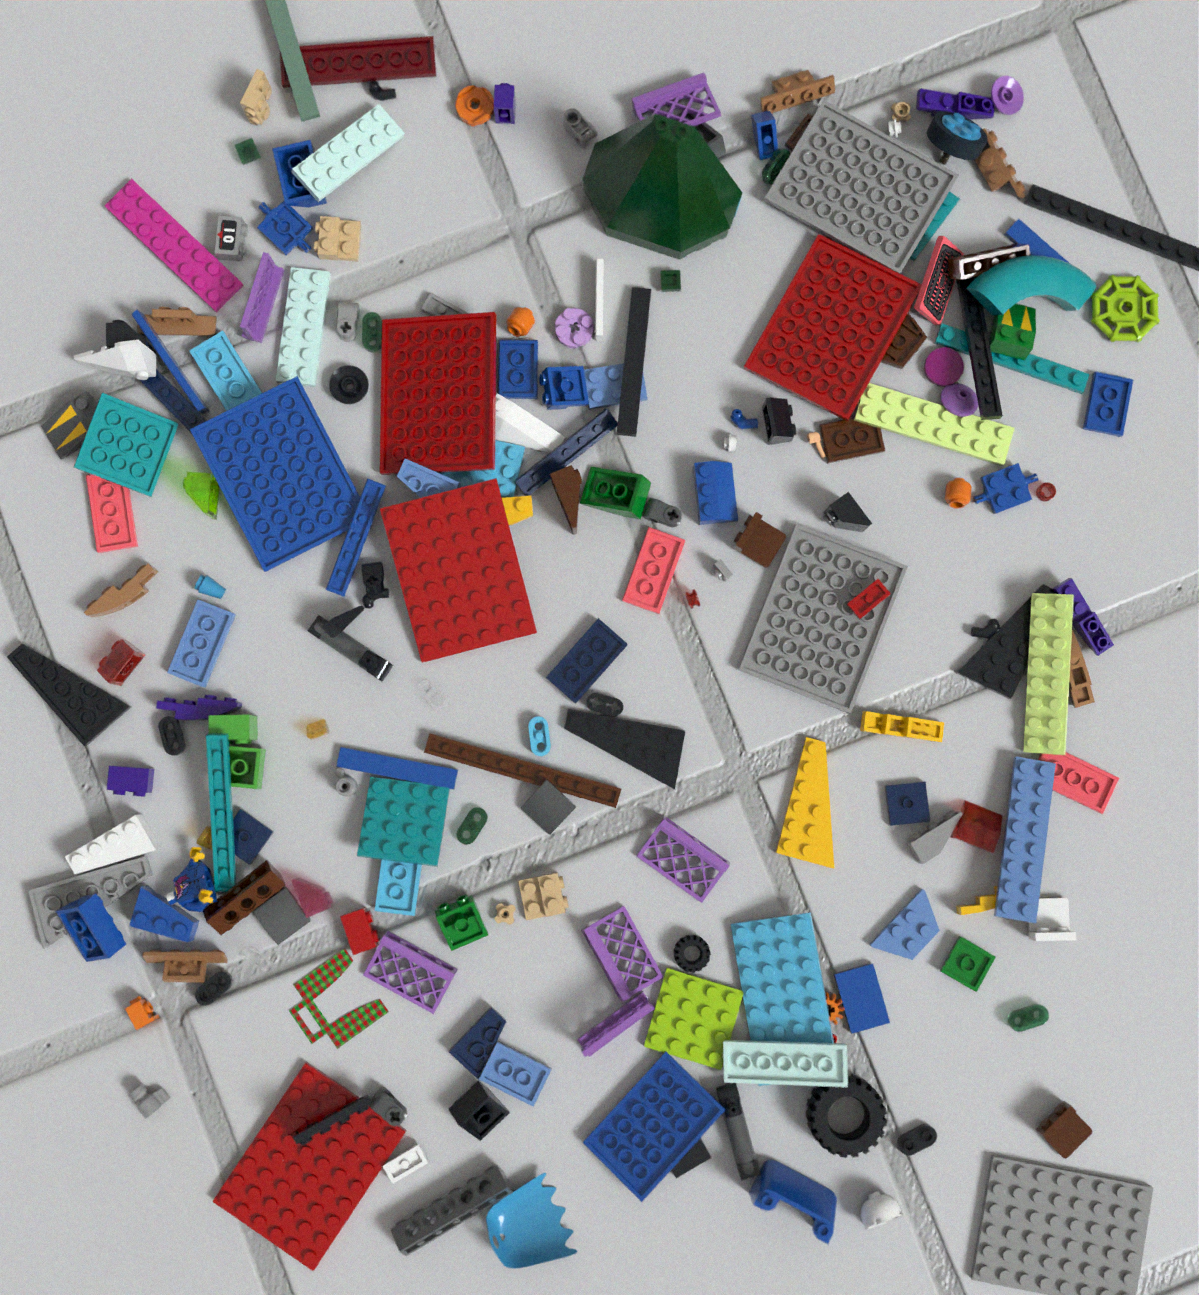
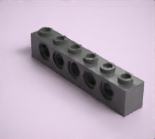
M493 1166L488 1168L483 1175L471 1178L467 1181L466 1185L451 1190L446 1197L434 1200L431 1206L417 1210L413 1214L414 1216L396 1223V1226L390 1230L399 1252L408 1256L512 1194L513 1190L504 1171L500 1167ZM490 1184L489 1190L484 1192V1187ZM472 1194L471 1201L466 1203L467 1196ZM454 1205V1210L448 1213L449 1207ZM436 1215V1221L430 1224L431 1218ZM418 1226V1232L413 1235V1229Z

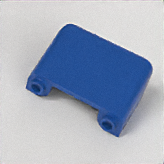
M776 1160L765 1161L760 1169L761 1175L756 1177L749 1191L753 1205L762 1210L770 1211L777 1206L779 1200L784 1201L810 1215L813 1218L812 1229L815 1237L829 1244L834 1232L837 1198L834 1192Z

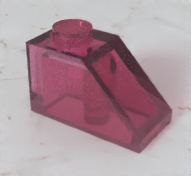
M300 878L291 880L306 918L332 907L331 903H333L329 891L326 892L324 888Z

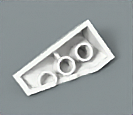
M140 340L117 342L113 348L101 347L100 352L88 351L74 355V360L84 367L133 377L139 380L156 377V354Z
M498 393L496 394L495 440L550 453L565 440L563 435Z

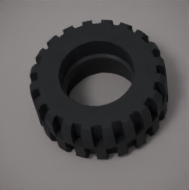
M851 1074V1076H848V1087L819 1086L817 1089L813 1088L811 1091L812 1097L807 1100L806 1104L808 1106L806 1118L812 1135L823 1149H827L833 1155L839 1154L840 1157L847 1158V1155H851L854 1158L859 1157L858 1153L860 1152L864 1154L870 1152L868 1148L872 1145L874 1147L878 1145L877 1139L879 1137L882 1138L885 1133L883 1126H887V1119L885 1118L887 1111L881 1096L867 1081ZM843 1097H854L864 1107V1119L856 1130L844 1134L837 1133L828 1123V1111L836 1100Z

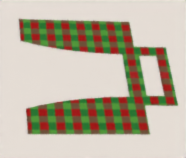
M345 948L294 984L303 1001L289 1010V1012L311 1044L325 1034H328L338 1049L389 1012L379 999L351 1011L330 1025L318 1009L313 999L330 987L353 962ZM305 1006L322 1029L315 1035L311 1033L298 1014V1011Z

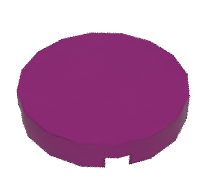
M946 347L937 348L932 351L924 364V371L928 380L941 387L957 382L964 369L963 359L959 353Z

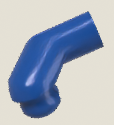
M735 409L732 411L731 420L738 428H758L757 418L746 419L742 415L741 410Z

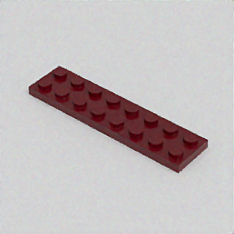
M433 36L299 46L311 86L436 77ZM280 52L283 88H290L291 85Z

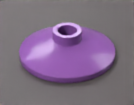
M1001 76L994 81L991 88L992 102L999 112L1005 115H1012L1021 109L1024 94L1020 84L1013 77Z
M954 383L947 385L941 392L942 405L947 411L956 416H970L978 408L976 393L964 384Z

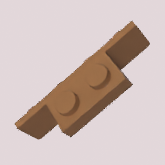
M809 70L772 81V88L775 93L760 98L761 112L770 111L775 113L834 94L835 77L831 75L814 80Z
M984 128L983 130L988 137L987 141L990 148L982 152L975 161L992 192H995L1010 182L1019 198L1026 197L1024 194L1026 189L1020 180L1017 181L1014 176L1017 174L1012 164L1008 165L1005 159L1007 157L1006 152L1002 147L999 148L996 143L998 141L996 134L993 130L989 131Z
M159 307V309H152V315L144 314L157 335H216V316H196L187 307H179L178 310H172L169 307ZM137 324V333L139 335H145L140 326Z
M153 949L149 952H143V958L146 963H165L163 982H205L207 963H227L228 961L225 953L220 950H211L210 952L190 950V952H182L174 949L170 950V952H162Z

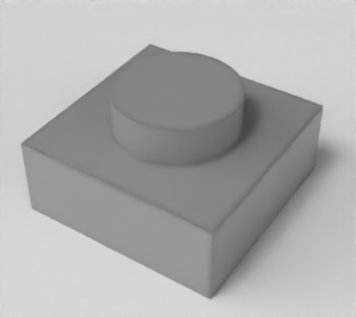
M721 559L714 563L713 572L718 579L727 581L733 575Z

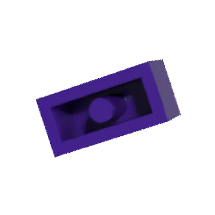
M508 83L495 85L494 114L496 123L515 124L516 97L514 85Z
M109 766L107 790H113L115 795H125L126 791L133 792V796L145 797L146 793H152L154 769Z

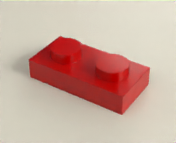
M877 579L847 603V606L860 620L891 593Z

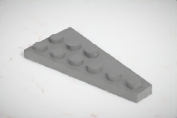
M140 857L28 890L43 949H46L68 934L67 929L56 913L58 909L85 895L97 894L102 899L103 906L107 907L152 876L148 857Z

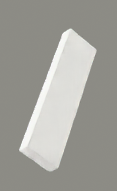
M604 259L596 260V341H603Z

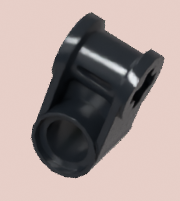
M382 561L361 564L363 583L366 587L367 596L370 599L381 598L384 595V569Z

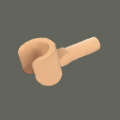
M808 433V443H815L821 458L825 457L819 433Z

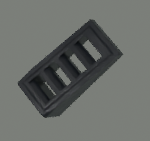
M361 605L334 617L325 623L322 628L331 638H334L364 611V607Z

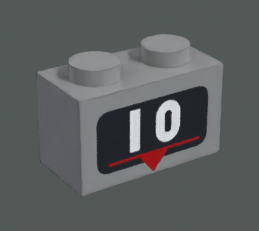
M218 215L215 255L219 260L242 261V256L246 254L244 237L248 235V225L242 217Z

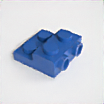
M583 366L547 367L540 374L539 382L541 386H544L545 392L542 395V402L544 405H547V410L566 409L567 407L587 406L589 404Z

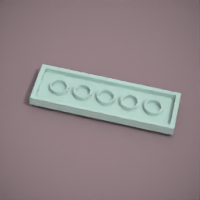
M378 104L292 169V173L319 202L402 139L405 133Z
M291 267L276 374L277 383H284L298 376L303 386L316 387L331 276L330 271Z
M746 1040L723 1041L724 1083L848 1087L847 1044Z

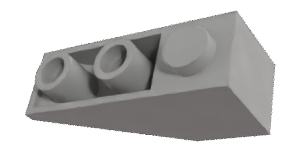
M952 810L943 816L944 820L939 823L934 821L926 826L928 830L920 833V831L909 837L911 840L907 842V845L920 864L928 862L941 853L963 815L962 812H954Z

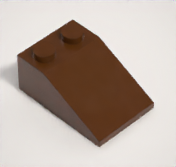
M570 465L551 473L550 479L571 531L575 535L577 534L582 478L579 470H574L573 466Z

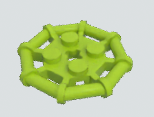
M1110 275L1108 280L1090 296L1092 299V319L1090 321L1111 342L1135 341L1138 343L1142 341V338L1155 325L1159 324L1158 298L1160 296L1139 275ZM1119 284H1132V287L1121 288ZM1111 286L1113 287L1115 292L1110 297L1103 295ZM1137 287H1138L1147 297L1144 298L1143 296H1140V295L1138 294V291L1136 290ZM1100 301L1105 303V314L1100 315ZM1146 302H1150V314L1146 313ZM1124 303L1127 307H1130V310L1127 312L1121 309ZM1107 318L1108 322L1111 325L1115 326L1114 331L1103 321V319ZM1142 319L1147 320V323L1139 330L1137 324ZM1120 328H1131L1133 333H1119Z

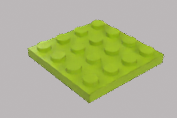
M666 967L643 1046L722 1070L724 1063L723 1041L731 1039L744 994L743 991Z

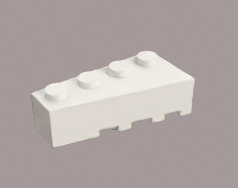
M135 815L68 854L65 858L74 874H80L161 850V847L143 815Z

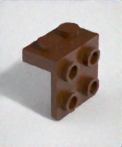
M755 512L754 516L749 515L745 521L746 529L744 532L739 531L733 542L737 543L734 549L767 568L785 541L786 534L761 520L762 515Z
M1063 1101L1039 1124L1036 1131L1061 1157L1066 1159L1092 1134V1129L1076 1113L1077 1111L1070 1104Z

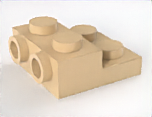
M256 69L240 101L247 120L256 126L258 124L262 125L263 121L269 117L270 108L266 100L270 98L272 93L265 73L259 69Z
M320 216V222H316V233L319 234V239L314 242V251L317 252L319 258L325 260L359 261L361 222L341 220L340 217Z
M558 872L518 880L526 921L566 913L565 908H569L567 896H562L561 888H565L563 876H558Z

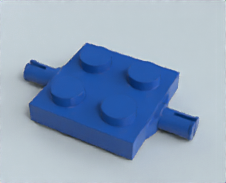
M285 201L272 210L265 202L261 203L262 206L259 205L258 208L266 216L257 228L283 254L287 255L297 246L304 250L305 253L311 250V246L304 239L313 227L291 206H287Z
M1019 463L980 477L984 493L974 496L973 500L979 499L974 501L975 504L987 500L991 505L993 513L996 514L1032 500L1028 484L1039 479L1038 477L1031 479L1037 476L1036 473L1025 477L1022 474Z

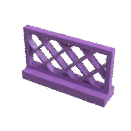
M704 72L632 98L633 112L639 121L645 119L642 114L646 112H652L653 114H658L691 126L721 117L720 109L707 84ZM704 91L707 94L705 100L696 97L698 93ZM682 99L689 100L687 106L678 104V101ZM693 101L702 104L699 110L690 108ZM665 105L671 106L668 113L660 110V108ZM705 106L713 108L715 112L707 114L703 110ZM675 108L684 111L681 117L672 114ZM687 112L696 115L695 119H685Z
M266 252L262 254L240 324V328L243 330L242 337L259 343L263 341L284 274V269L277 267L270 254Z
M666 816L663 817L660 824L637 854L639 859L701 903L730 866L728 860ZM660 830L667 834L669 842L657 844L656 835ZM680 843L684 846L685 854L673 855V844ZM669 845L671 856L660 858L658 847ZM655 847L657 858L648 859L643 855L647 848ZM688 856H698L701 860V866L690 867ZM686 857L687 868L676 869L674 859ZM672 859L673 870H663L660 861ZM713 867L719 872L715 878L706 879L704 868ZM702 869L704 879L692 881L690 870ZM688 871L690 881L680 882L677 878V872ZM705 883L706 890L702 896L694 892L693 884Z
M625 906L620 907L581 930L620 1001H626L632 995L663 978L660 969ZM621 912L626 918L624 927L613 924L615 916ZM602 923L610 925L607 937L599 935L595 927ZM612 927L623 929L620 941L610 938ZM626 930L635 934L634 945L623 942ZM609 940L619 943L616 955L609 953L607 950ZM622 944L633 947L630 959L619 956ZM636 948L644 951V962L633 960ZM619 958L629 961L626 973L619 971L617 968ZM632 962L643 965L640 976L629 974ZM645 967H652L657 976L651 979L643 978ZM628 976L639 979L637 987L631 991L627 986Z
M387 931L383 935L363 976L434 1014L458 969ZM383 946L391 950V958L382 959L381 950ZM404 957L408 959L410 967L400 970L397 959ZM394 960L397 971L387 973L384 963ZM381 965L383 975L376 976L370 973L373 966ZM420 967L426 969L428 977L418 979L415 969ZM412 970L414 981L404 983L402 973ZM398 974L401 984L396 986L390 984L388 976ZM440 977L446 980L444 987L436 989L433 978ZM429 980L432 990L422 993L419 982ZM416 984L419 994L413 996L408 994L406 986ZM434 994L436 1001L434 1006L426 1004L423 996Z
M644 992L639 993L577 1039L582 1046L581 1053L584 1057H590L655 1009Z

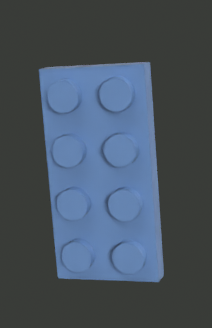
M197 600L167 673L206 688L236 614Z

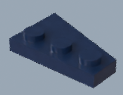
M491 1006L449 1050V1053L477 1079H479L485 1063H487L490 1053L506 1024V1019Z

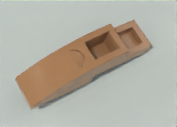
M150 564L142 565L132 579H127L121 585V589L114 585L107 587L102 591V596L97 601L93 600L87 605V610L84 612L85 615L90 617L104 616L133 604L149 592L144 585L158 573L157 569Z
M1072 629L1069 693L1073 707L1077 708L1094 703L1095 701L1090 686L1092 683L1087 666Z

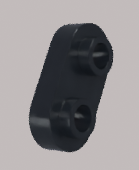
M166 716L160 720L158 725L163 747L167 754L177 756L184 752L186 746L178 719ZM169 723L173 724L172 730L167 728ZM174 742H177L179 745L177 749L173 748Z
M226 971L215 973L196 990V1001L200 1005L213 1003L232 986L233 979L231 974ZM221 977L225 978L226 983L224 985L220 983ZM205 991H209V998L204 996Z
M922 1124L902 1134L898 1138L897 1146L904 1155L910 1156L933 1145L937 1140V1133L932 1126ZM925 1133H930L929 1139H924ZM907 1142H912L911 1148H906Z

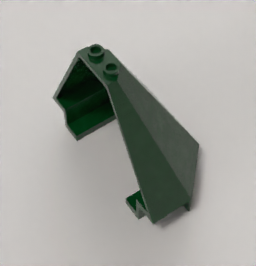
M653 114L595 143L582 179L583 190L597 218H599L606 236L679 260L687 257L692 252L711 245V243L719 239L722 240L727 237L743 193L694 126L658 114Z

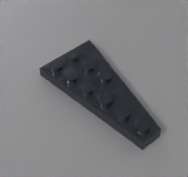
M1044 584L1034 592L1055 594L1052 588ZM1031 596L988 639L976 654L956 672L957 674L1008 699H1012L1028 665Z
M21 644L7 656L83 746L90 744L132 707L25 644Z
M568 709L565 730L675 790L685 736L684 730Z

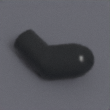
M377 81L369 83L370 94L379 101L397 98L395 88L384 90Z
M384 588V595L381 598H389V588ZM366 593L362 598L363 606L367 609L372 608L376 599H370Z
M990 619L984 628L972 627L971 636L990 638L1000 628L998 620Z

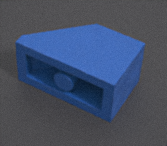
M770 111L752 114V131L759 159L763 160L779 156L774 116Z

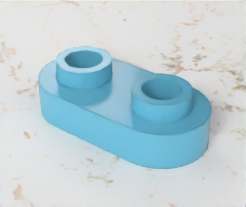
M537 716L532 718L528 724L530 746L535 755L545 756L551 749L549 727L546 719ZM541 723L542 729L536 730L535 724ZM538 743H543L545 745V748L543 750H538Z

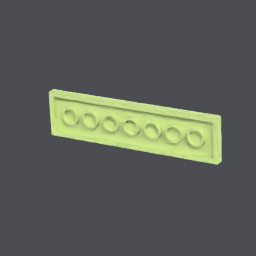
M871 383L868 384L863 393L854 420L1000 466L1005 464L1015 429L1014 427L991 420H981L980 417L975 415L966 417L956 416L947 411L943 405Z
M1032 593L1023 752L1055 755L1066 754L1074 595Z

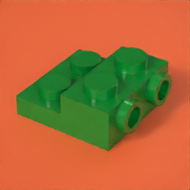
M461 895L456 899V902L452 904L448 902L442 903L437 907L438 910H435L436 919L451 951L488 936V931L472 895Z

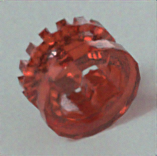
M1043 483L1037 488L1036 496L1041 501H1048L1055 496L1056 488L1051 483ZM1043 487H1047L1048 491L1051 492L1049 497L1044 496L1045 493L1042 492Z
M695 589L692 590V593L685 592L690 609H693L695 605L699 607L700 602L698 597H696Z

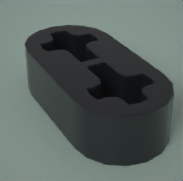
M593 693L587 698V707L592 711L610 716H618L623 711V703L617 698ZM595 697H598V701L603 702L604 706L597 705L596 708H593L590 699L594 700ZM614 702H617L620 710H616L613 713L611 708L606 707V703L613 705Z

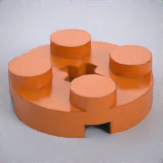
M470 85L459 92L456 100V111L459 118L469 126L481 125L487 122L494 114V100L486 88ZM472 102H475V103H478V102H479V103H480V105L478 106L479 108H477V109H472V108H471V107H472V104H471V103H472Z

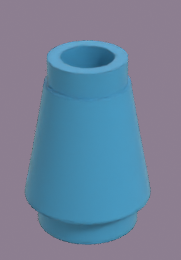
M202 574L194 589L198 590V593L219 599L223 597L226 588L208 575L204 576Z

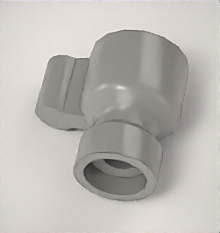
M336 769L335 775L339 778L336 783L337 792L342 796H352L358 789L357 781L352 777L345 776L343 769Z
M143 1084L130 1093V1097L138 1102L137 1108L145 1119L170 1099V1096L163 1088L148 1094Z

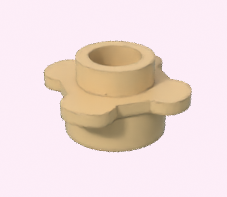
M899 102L892 104V120L896 118V121L904 120L907 122L910 120L909 103Z
M499 903L496 906L497 916L495 921L497 923L507 922L509 925L513 924L515 906Z

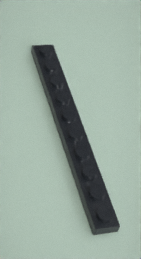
M1032 184L1024 202L1025 205L1199 271V248L1040 186Z

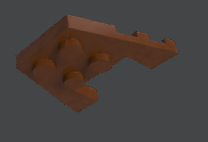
M909 313L881 363L903 369L926 341V334Z

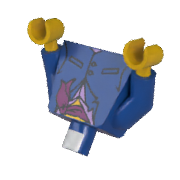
M192 847L190 849L188 865L180 875L174 878L175 891L166 894L170 905L178 902L186 910L202 912L207 905L218 902L211 870L200 862L205 857L204 853H200L201 847Z

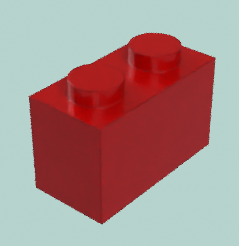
M365 907L340 916L353 955L378 946L380 937L378 931L373 930L371 922H374L370 910L367 911Z

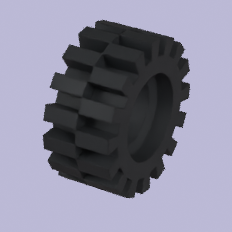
M693 934L685 935L675 944L676 946L673 951L674 959L678 966L686 972L695 973V971H701L710 961L711 952L709 946L700 936ZM688 946H696L699 949L700 955L697 960L688 961L685 958L684 951Z

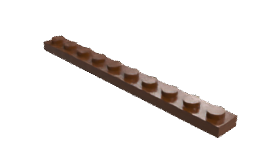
M429 734L424 753L538 786L549 780L562 793L614 808L617 807L621 788L434 734Z

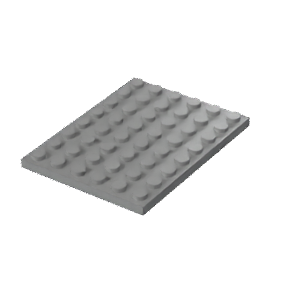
M823 100L765 196L764 201L853 251L901 274L959 174Z
M796 524L739 671L851 714L908 566ZM879 579L891 594L859 620L847 606V603Z
M991 1155L971 1279L1046 1295H1137L1153 1187Z

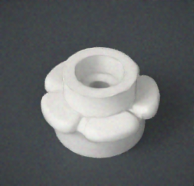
M894 118L893 121H888L890 137L896 136L898 138V134L902 133L901 122H897L896 118Z
M729 433V437H725L724 449H728V453L736 451L737 436Z

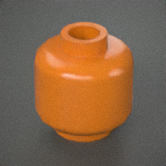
M526 307L515 308L506 320L508 331L516 337L526 336L535 324L532 311Z
M955 478L946 485L945 501L952 508L959 509L965 507V505L970 503L972 486L963 478Z

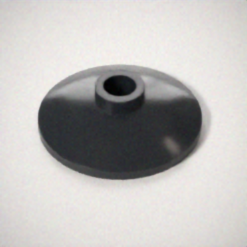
M347 365L338 368L332 374L329 388L332 396L340 403L355 404L366 396L369 382L366 374L360 368ZM348 384H353L351 390L347 389Z

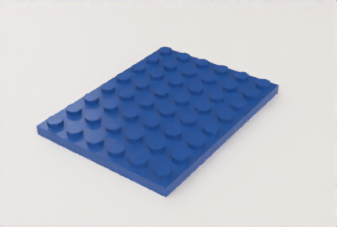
M298 376L190 429L264 572L348 531L360 496Z

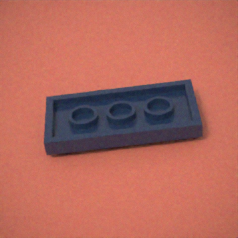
M598 618L546 678L576 704L628 644Z

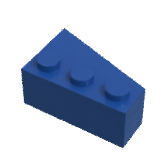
M146 885L140 888L129 926L184 942H191L195 938L199 920L174 904L170 905L167 898Z

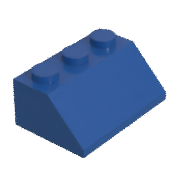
M311 140L272 148L285 204L287 206L305 208L327 204L326 197L318 202L292 173V169L315 152Z
M719 461L694 463L693 475L699 525L738 521L732 463Z
M97 894L85 895L56 911L86 962L109 959L126 945L122 933L115 926L112 916L106 911L102 899Z

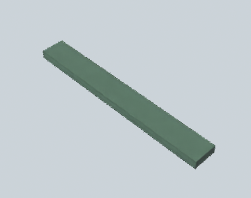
M265 0L301 121L304 122L320 117L286 0Z

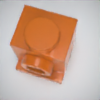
M141 996L129 1002L131 1006L125 1008L136 1030L160 1018L158 1014L153 1015V1006L145 998L142 999Z

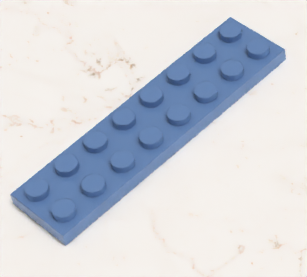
M1014 757L994 911L995 917L1036 923L1056 763Z

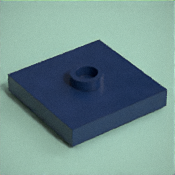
M926 782L885 786L889 826L930 822Z
M240 809L233 819L235 855L251 865L274 833L273 830L243 809Z

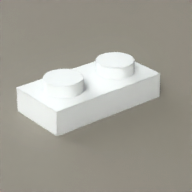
M418 1143L386 1162L383 1168L392 1184L429 1161Z

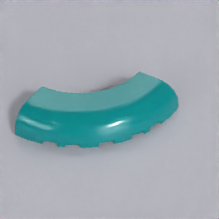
M1030 255L1012 258L994 265V267L979 275L967 289L991 315H1003L1017 302L1032 296L1047 297V299L1060 305L1065 311H1078L1094 292L1096 282L1082 270L1068 262L1052 257Z

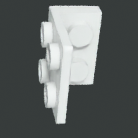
M1039 898L1036 923L1028 922L1029 939L1034 941L1076 940V932L1070 931L1068 898Z

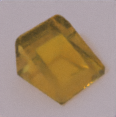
M325 719L311 723L306 727L309 739H315L330 732Z
M206 826L196 842L198 845L212 850L211 826Z

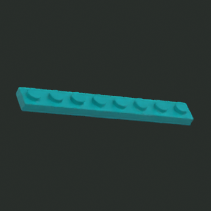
M942 323L935 344L969 355L966 332ZM991 352L993 364L1080 394L1084 392L1090 375L1033 354H1029L1026 360H1021Z
M208 733L206 735L214 885L215 892H227L237 884L228 733Z

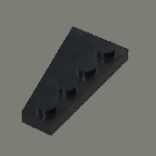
M366 1094L343 1106L339 1112H331L323 1117L322 1121L312 1122L303 1129L304 1131L299 1133L297 1130L291 1133L296 1145L299 1143L305 1145L313 1140V1135L317 1133L323 1135L332 1129L331 1125L337 1122L339 1125L351 1119L350 1115L355 1112L358 1114L365 1112L369 1109L368 1105L372 1102Z

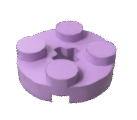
M567 308L556 319V336L560 343L568 348H578L579 346L586 345L593 336V320L588 313L581 309ZM577 324V327L580 330H575L574 333H572L571 328L569 326Z

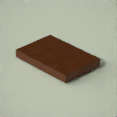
M850 418L848 421L840 420L819 425L827 464L886 451L881 428L857 422L854 418Z

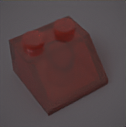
M124 639L116 641L108 657L105 656L99 662L100 667L97 671L109 684L122 686L145 657L142 651Z
M964 800L960 811L963 815L950 838L985 852L994 853L1001 835L1003 815Z

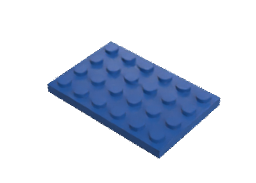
M665 1052L584 1140L583 1144L643 1202L726 1109L670 1054Z

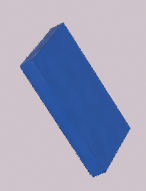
M499 340V395L506 399H538V340Z
M1100 372L1093 373L1083 425L1084 430L1118 437L1123 436L1133 379Z
M873 963L834 974L851 1034L890 1023Z

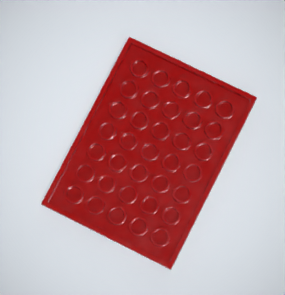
M818 234L745 363L744 369L848 421L916 300L922 284Z
M484 312L382 319L380 474H398L405 458L437 473L495 470L496 313Z
M497 478L380 508L422 663L537 633Z
M306 1062L212 1202L314 1271L407 1130L400 1125L391 1126L368 1105L369 1109L361 1114L355 1112L350 1115L351 1119L339 1125L337 1122L331 1125L332 1129L323 1135L317 1133L312 1136L313 1140L307 1144L301 1145L299 1143L296 1145L291 1133L297 1130L299 1133L304 1131L303 1129L308 1124L322 1121V1118L334 1111L339 1112L343 1106L359 1098Z

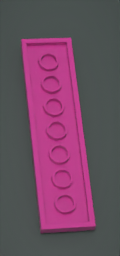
M133 179L104 205L216 313L243 286L239 279Z

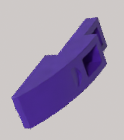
M922 88L917 91L916 110L931 112L933 117L937 112L941 111L959 113L970 120L991 119L994 117V104L990 97L964 92L954 95Z
M1072 578L1066 579L1053 588L1055 594L1074 595L1072 625L1096 656L1114 646L1098 616L1090 610Z
M212 695L198 698L197 705L195 701L184 700L183 704L176 703V699L164 697V701L157 700L156 709L176 711L175 719L194 721L207 720L209 715L230 714L240 709L242 704L236 703L237 699L225 697L224 701L216 700L217 696Z

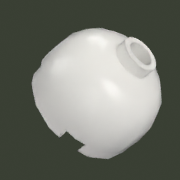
M879 1191L868 1195L869 1200L864 1202L861 1207V1219L865 1229L882 1225L892 1220V1218L895 1220L904 1215L894 1197L888 1194L880 1195Z

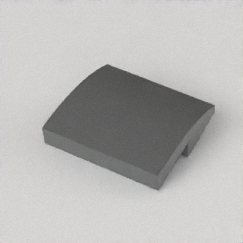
M546 780L524 803L521 809L550 835L576 808V805L549 780Z
M286 886L253 910L257 919L277 945L311 921L310 917L298 904V900Z

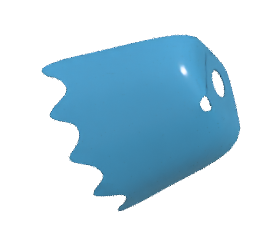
M546 1173L535 1177L512 1194L500 1200L487 1213L486 1222L491 1247L502 1264L507 1268H524L565 1258L577 1253V1250L570 1249L565 1245L566 1241L573 1234L572 1229L563 1228L560 1224L561 1217L566 1209L556 1206L551 1202V1197L555 1193L556 1187H543L541 1185ZM500 1234H504V1241H502ZM493 1236H495L498 1241V1248H496L494 1245Z

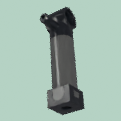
M318 615L307 631L383 682L394 665L344 631L331 638L322 628L328 621Z
M736 1083L716 1087L719 1102L726 1109L723 1112L740 1179L744 1180L761 1175Z

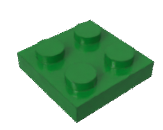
M958 936L940 972L977 992L996 957Z

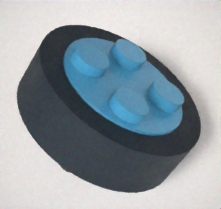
M947 111L937 112L926 132L929 140L944 152L939 160L944 165L947 164L950 156L964 160L977 159L988 140L986 133L979 125L959 113Z

